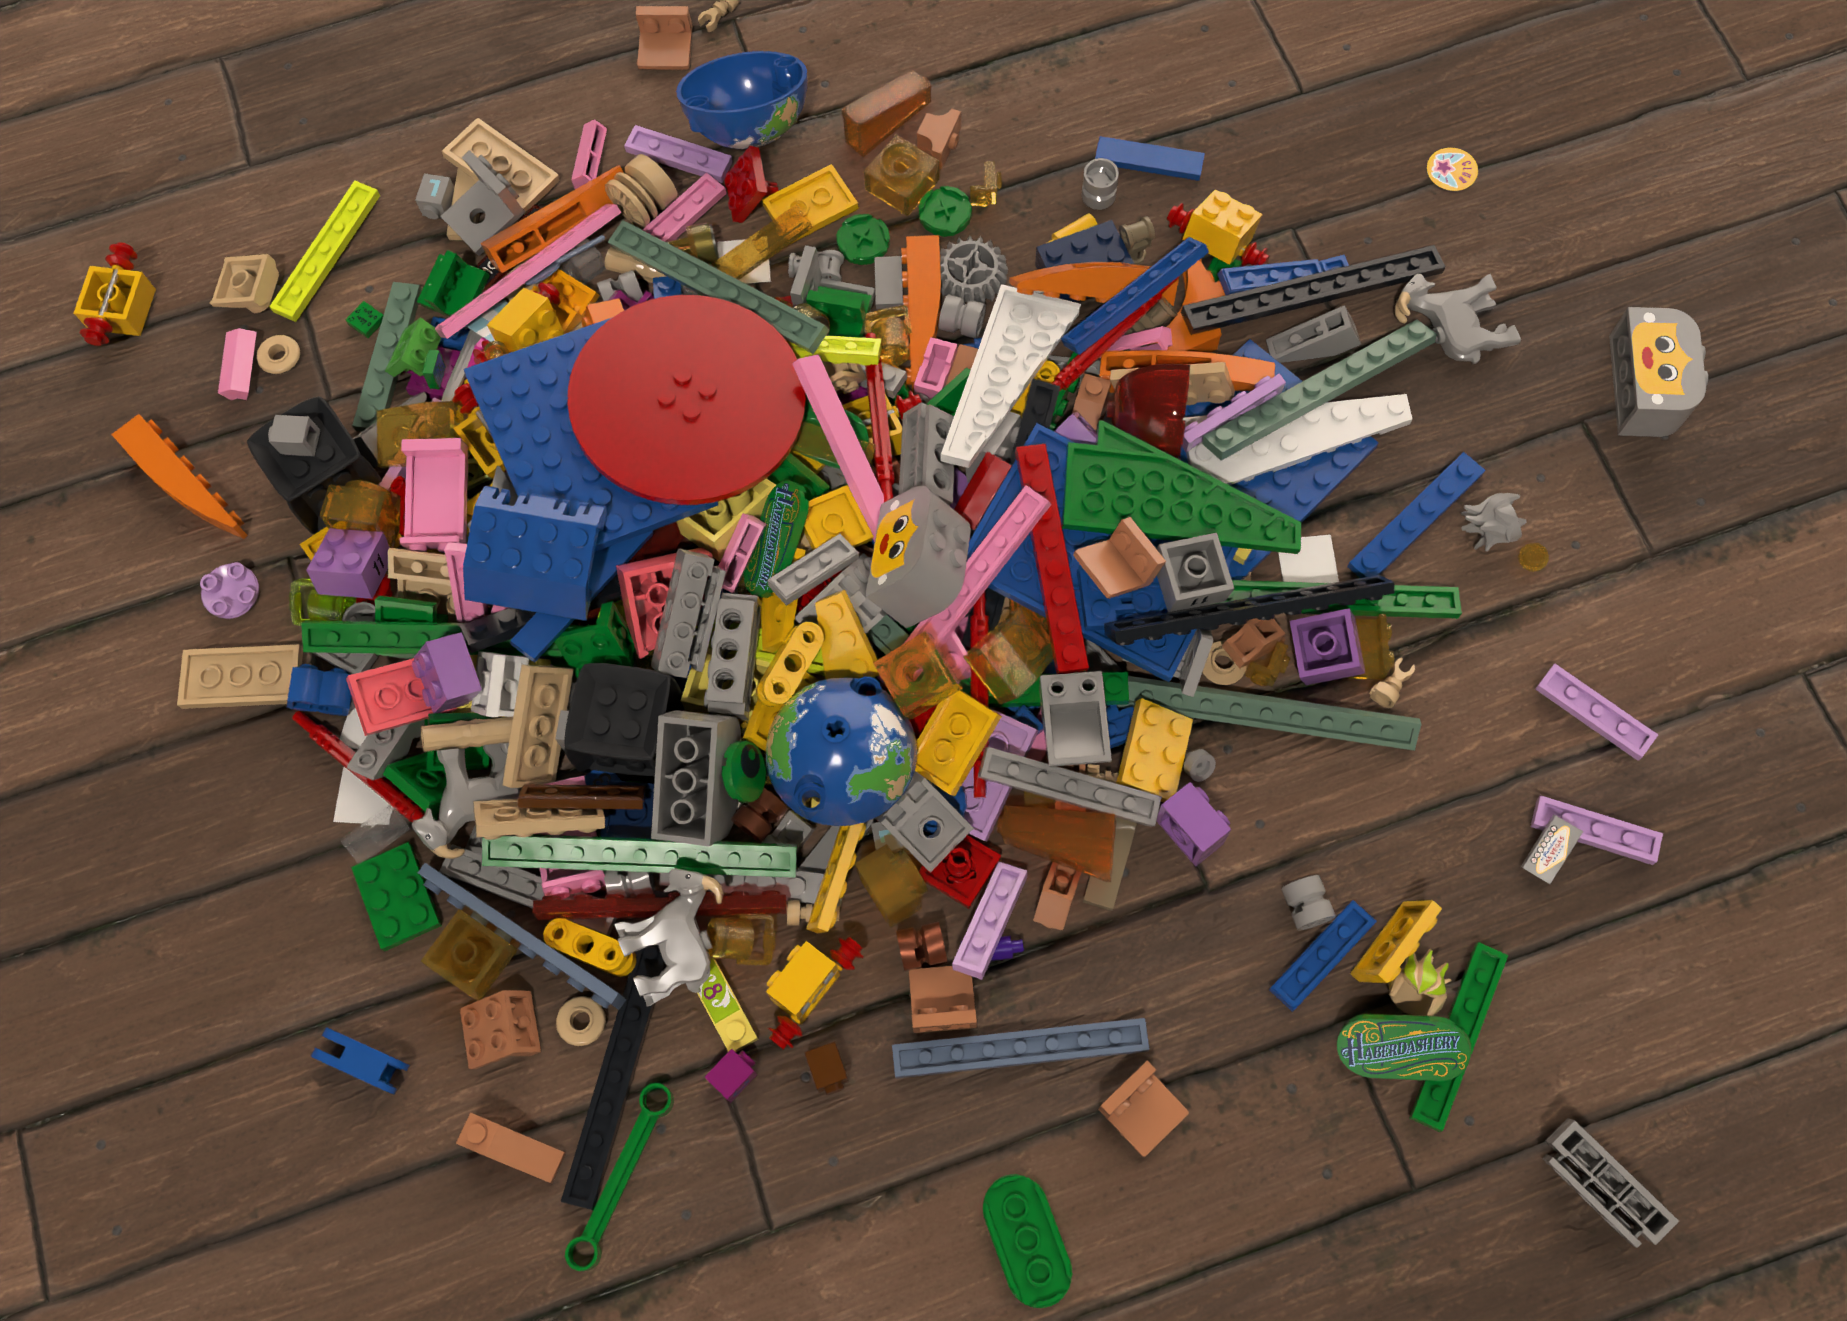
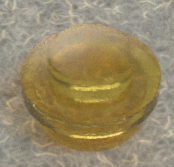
M1530 543L1521 548L1518 560L1524 569L1537 572L1547 565L1549 555L1543 545Z

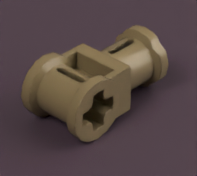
M1148 216L1141 217L1139 222L1128 226L1123 224L1119 227L1120 236L1134 264L1137 265L1143 263L1146 257L1145 249L1151 247V242L1155 239L1154 227Z
M1162 296V299L1124 335L1161 327L1170 317H1176L1178 315L1177 311Z

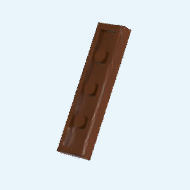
M524 784L518 796V808L643 809L646 800V787Z

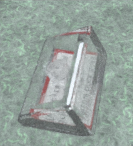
M388 804L341 839V843L359 864L372 858L411 828L401 814Z

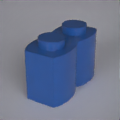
M309 664L293 667L287 708L348 716L351 693L346 678L350 674L346 670L338 668L323 672L318 670L316 666Z

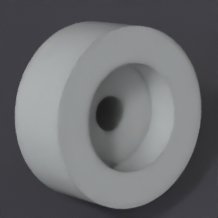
M1203 749L1188 752L1184 758V772L1194 781L1206 780L1215 769L1216 762L1214 757Z

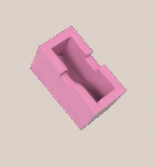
M930 337L922 366L919 368L914 383V394L922 393L931 400L945 387L957 353V344Z

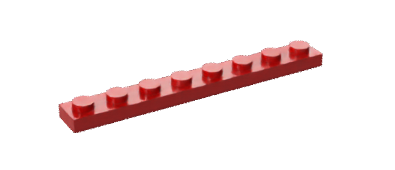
M1046 444L1016 447L1015 455L1022 489L1027 485L1052 504L1031 530L1030 535L1056 673L1087 672L1089 668Z

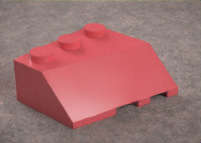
M703 547L688 550L706 554L712 558V553ZM677 553L616 566L626 621L639 659L647 656L648 652L655 649Z

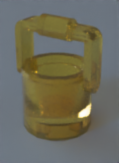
M902 305L867 313L865 316L866 334L875 333L876 339H881L882 349L880 357L882 362L891 366H898L906 362L910 357L908 334L912 333L908 307ZM905 315V322L896 317Z
M739 914V918H711L707 929L713 947L708 949L711 959H736V964L769 965L772 962V952L775 950L776 939L772 916ZM750 919L765 920L763 960H748L751 956L754 942L753 924Z

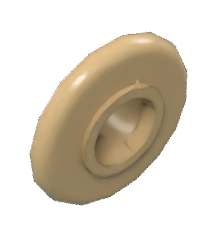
M275 335L261 343L257 350L256 359L259 366L265 372L281 374L289 371L296 365L300 358V348L293 338L285 335ZM285 351L281 359L273 360L277 352Z
M1225 641L1212 643L1202 672L1209 681L1218 685L1236 683L1243 677L1247 668L1246 665L1239 669L1222 647ZM1219 656H1226L1231 660L1232 666L1222 669L1218 667L1215 659Z
M586 996L573 997L565 1002L559 1009L556 1018V1027L560 1037L568 1044L574 1046H585L596 1041L602 1034L606 1024L605 1011L602 1006ZM582 1012L587 1013L590 1017L589 1025L583 1030H576L573 1027L575 1016Z

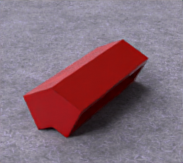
M988 451L954 508L957 513L969 522L970 528L973 530L977 529L1012 467L1011 464Z

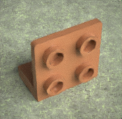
M636 6V18L640 30L637 59L638 69L688 70L693 29L688 6Z
M1131 517L1121 520L1109 540L1077 549L1073 554L1108 599L1151 585L1166 563V560Z
M952 966L909 970L914 1033L977 1028L972 976L955 971Z
M503 990L460 1009L469 1069H478L508 1056H532L541 1052L531 991Z
M1148 1061L1128 1078L1098 1109L1142 1157L1147 1156L1189 1114L1188 1110L1154 1075L1156 1069Z

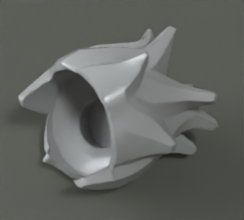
M1497 493L1488 497L1479 505H1464V508L1468 511H1463L1461 515L1466 516V520L1471 523L1462 526V531L1482 534L1474 546L1475 550L1485 545V551H1488L1496 543L1514 542L1522 537L1521 527L1527 523L1526 519L1518 518L1511 505L1514 500L1520 498V495Z

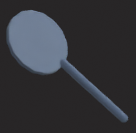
M601 235L555 260L524 284L532 285L546 279L557 271L560 264L600 243L605 239V236Z

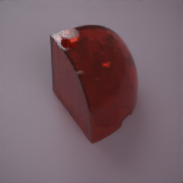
M1150 365L1131 371L1123 376L1116 384L1113 401L1108 400L1106 417L1111 418V425L1180 460L1178 457L1181 454L1186 420H1183V417H1185L1188 400L1190 365Z

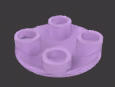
M238 562L222 565L214 569L210 574L203 576L200 581L203 605L212 615L219 618L231 619L245 614L253 607L258 598L259 583L255 574Z

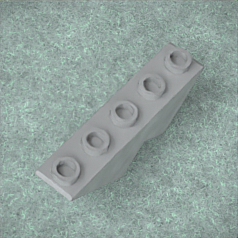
M424 720L368 735L349 762L347 769L371 780L385 777L383 773L387 765L407 758L413 738L421 736V726H424Z

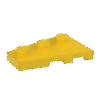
M846 590L819 599L815 603L818 626L824 633L821 650L825 680L830 678L846 677L860 679L865 676L873 678L879 676L883 670Z

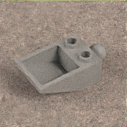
M1102 671L1040 676L1039 694L1049 767L1111 762Z

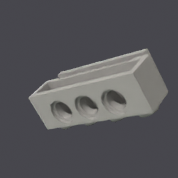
M923 402L903 413L899 495L913 487L926 486L948 505L953 503L954 464L940 460L954 416Z
M678 549L651 662L652 668L657 672L687 678L690 665L696 671L702 672L726 573L720 567L714 566L715 560L706 554Z
M722 593L721 598H719L715 615V631H713L711 638L712 656L708 664V689L704 696V707L708 708L707 712L709 714L749 720L762 602L756 595ZM740 621L738 628L729 630L733 622ZM737 650L734 658L725 659L728 652ZM734 680L733 685L729 689H722L725 681Z
M1567 1118L1545 1140L1557 1154L1554 1157L1546 1154L1542 1159L1632 1246L1638 1248L1642 1244L1637 1239L1640 1235L1656 1245L1679 1222L1575 1120ZM1564 1157L1570 1160L1583 1173L1582 1179L1562 1161ZM1590 1182L1609 1198L1607 1204L1588 1186ZM1615 1208H1619L1634 1223L1633 1229L1613 1211Z

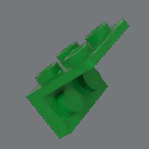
M613 601L602 604L596 621L597 625L563 632L554 641L570 668L574 669L573 672L577 678L584 664L606 663L630 667L634 665L636 649L629 628Z

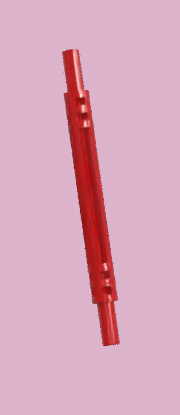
M1179 276L1064 367L1054 377V382L1052 383L1060 387L1059 392L1062 389L1066 390L1162 299V294L1179 279Z
M867 333L865 338L876 339V334ZM880 357L878 365H866L865 371L876 477L884 495L885 503L893 498L892 485L895 481L882 360Z
M984 591L974 604L973 615L970 616L971 660L973 662L971 667V697L988 707L989 629L988 616L985 615ZM989 739L972 767L974 768V798H986V780L978 778L984 750L986 747H989Z
M297 711L292 719L309 733V737L347 768L356 752L325 726L316 724L302 711ZM349 770L410 822L420 819L425 815L423 809L386 777L371 780Z

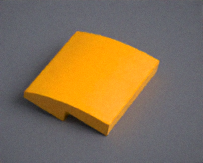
M559 268L542 282L552 284L560 293L561 303L559 305H551L565 334L571 332L579 324L585 315L586 306L594 304L600 296L597 292ZM534 285L531 291L539 292V289Z

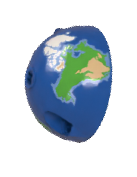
M752 51L727 55L706 62L684 76L677 86V98L682 111L689 120L691 131L700 132L709 140L726 148L747 149L749 146L763 147L779 139L796 123L805 103L808 87L807 69L798 58L780 52Z
M866 676L860 679L846 677L830 678L817 681L802 688L782 705L774 717L766 743V764L769 778L783 802L800 816L819 824L831 826H851L864 823L890 809L908 788L917 762V741L907 714L897 700L881 688L880 683L875 678ZM867 690H871L876 693V695L873 696H864L861 694ZM839 730H842L843 735L837 734L835 738L832 737L831 732L837 733ZM810 797L820 799V803L814 808H808L804 805L805 801Z

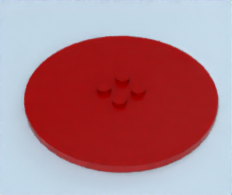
M674 295L642 302L608 320L590 337L580 351L574 363L568 385V411L574 436L587 459L603 476L618 487L636 496L675 505H699L731 498L753 488L769 477L787 458L798 439L804 420L806 397L804 388L792 365L797 358L784 337L771 324L751 310L738 304L700 295Z

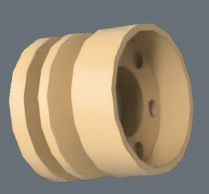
M643 154L637 155L625 166V173H617L614 179L609 180L605 184V191L612 203L618 206L622 212L621 214L628 221L639 228H645L650 223V220L658 216L657 209H666L677 199L678 194L674 184L664 170L655 161Z

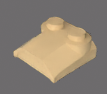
M269 254L225 257V262L210 304L213 307L247 308L252 313L265 311L270 306L279 277L275 260Z

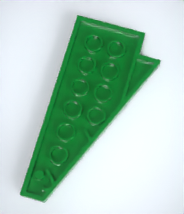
M1099 420L1097 424L1096 445L1072 442L1067 444L1062 529L1113 534L1122 519L1131 517L1145 536L1152 539L1178 541L1217 533L1221 546L1298 554L1301 550L1300 521L1105 421Z

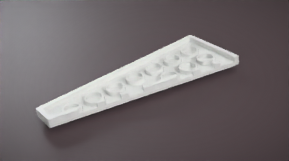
M1001 284L942 449L940 461L966 468L972 465L1058 345L1061 338L1076 320L1080 312V303L1048 297L1035 292L1033 295L1017 292V288Z
M1407 394L1327 402L1222 461L1202 443L1187 451L1186 454L1189 465L1228 485H1232L1243 480L1245 482L1253 480L1255 476L1269 471L1275 472L1307 461L1312 456L1326 451L1327 453L1333 452L1340 446L1361 442L1363 438L1378 433L1381 435L1410 425L1412 415ZM1207 415L1182 418V433L1191 423L1195 421L1201 423L1206 420Z

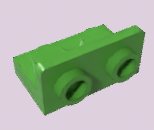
M421 317L406 327L385 372L396 377L403 371L408 372L412 370L419 376H423L422 371L429 349L436 350L442 338L436 332L435 327Z

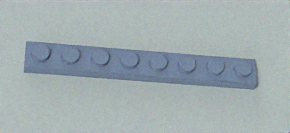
M424 863L418 871V874L426 879L423 885L437 895L441 891L450 895L446 901L461 911L465 906L472 910L473 913L470 917L486 927L488 922L497 927L494 933L509 943L512 938L521 944L518 950L531 959H534L536 955L545 960L542 964L543 967L557 976L561 971L568 975L569 979L566 981L568 984L580 992H583L585 988L593 992L594 995L591 999L605 1009L611 1004L619 1010L626 1001L618 992L428 864Z
M1145 1018L894 1044L892 1045L895 1078L1148 1052L1149 1043Z

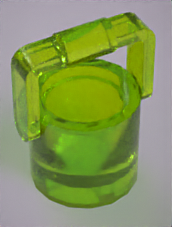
M298 578L291 583L289 610L291 611L293 624L301 626V623L304 621H342L346 610L356 604V597L318 594L311 579ZM300 585L313 587L307 603L309 619L301 618L302 601Z

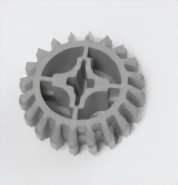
M970 235L967 241H962L958 237L956 245L949 242L947 249H941L940 252L942 295L947 296L949 294L961 297L964 303L969 301L985 303L986 298L993 302L995 294H998L1001 284H1006V274H1008L1006 258L1004 255H1001L999 247L993 248L991 240L984 244L981 236L977 241H972Z

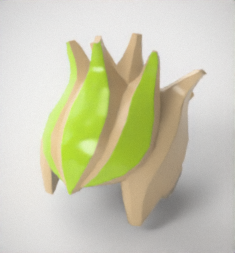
M1431 949L1428 950L1419 962L1416 959L1415 953L1407 957L1406 965L1401 969L1400 974L1393 981L1388 982L1389 995L1392 1001L1401 1011L1408 1015L1434 1016L1442 1009L1446 1001L1445 984L1452 981L1451 979H1444L1449 964L1444 963L1437 969H1434L1432 965L1434 959L1432 956L1433 950Z

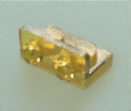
M1379 614L1377 619H1355L1365 674L1350 676L1348 679H1384L1394 666V653L1389 651L1388 641L1392 637L1391 624L1387 623L1386 614Z

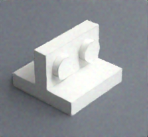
M478 651L476 674L482 691L472 700L471 711L488 717H513L521 665H529V658Z

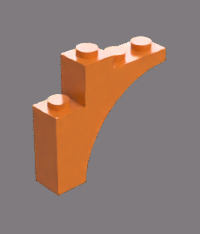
M1200 259L1182 273L1185 286V300L1177 313L1178 315L1167 326V328L1171 329L1173 345L1168 347L1167 350L1210 353L1218 349L1222 335L1220 328L1191 335L1181 314L1184 305L1225 296L1221 282H1215L1211 271L1205 269L1202 259ZM1158 342L1147 344V346L1157 344Z

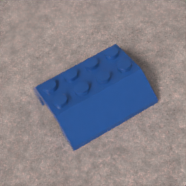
M484 486L474 506L463 563L464 599L466 601L587 621L592 591L588 589L598 531H603L606 506L592 504L589 511V503L581 502L574 517L569 516L571 510L570 500L562 499L559 505V498L532 494L529 499L528 493L521 492L515 505L510 506L508 505L511 499L510 490L502 489L499 493V488Z

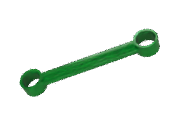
M652 1083L642 1090L639 1097V1104L642 1110L582 1235L574 1238L566 1247V1262L574 1270L589 1271L600 1262L602 1252L599 1242L658 1118L667 1115L673 1108L674 1096L670 1089L663 1084ZM654 1089H663L668 1095L667 1105L660 1111H650L646 1105L647 1095ZM581 1241L590 1242L594 1248V1258L586 1266L577 1265L573 1259L574 1247Z

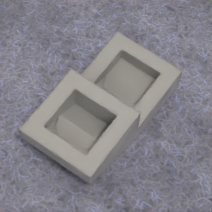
M789 810L774 832L767 835L762 843L797 844L798 852L816 828L799 814Z

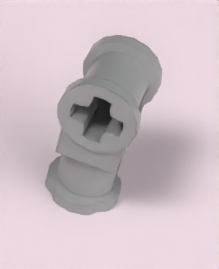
M836 250L817 251L822 278L841 282L842 277L839 273L840 266L844 262L843 254ZM791 253L789 257L788 273L791 278L795 277L802 257L796 256L795 253Z

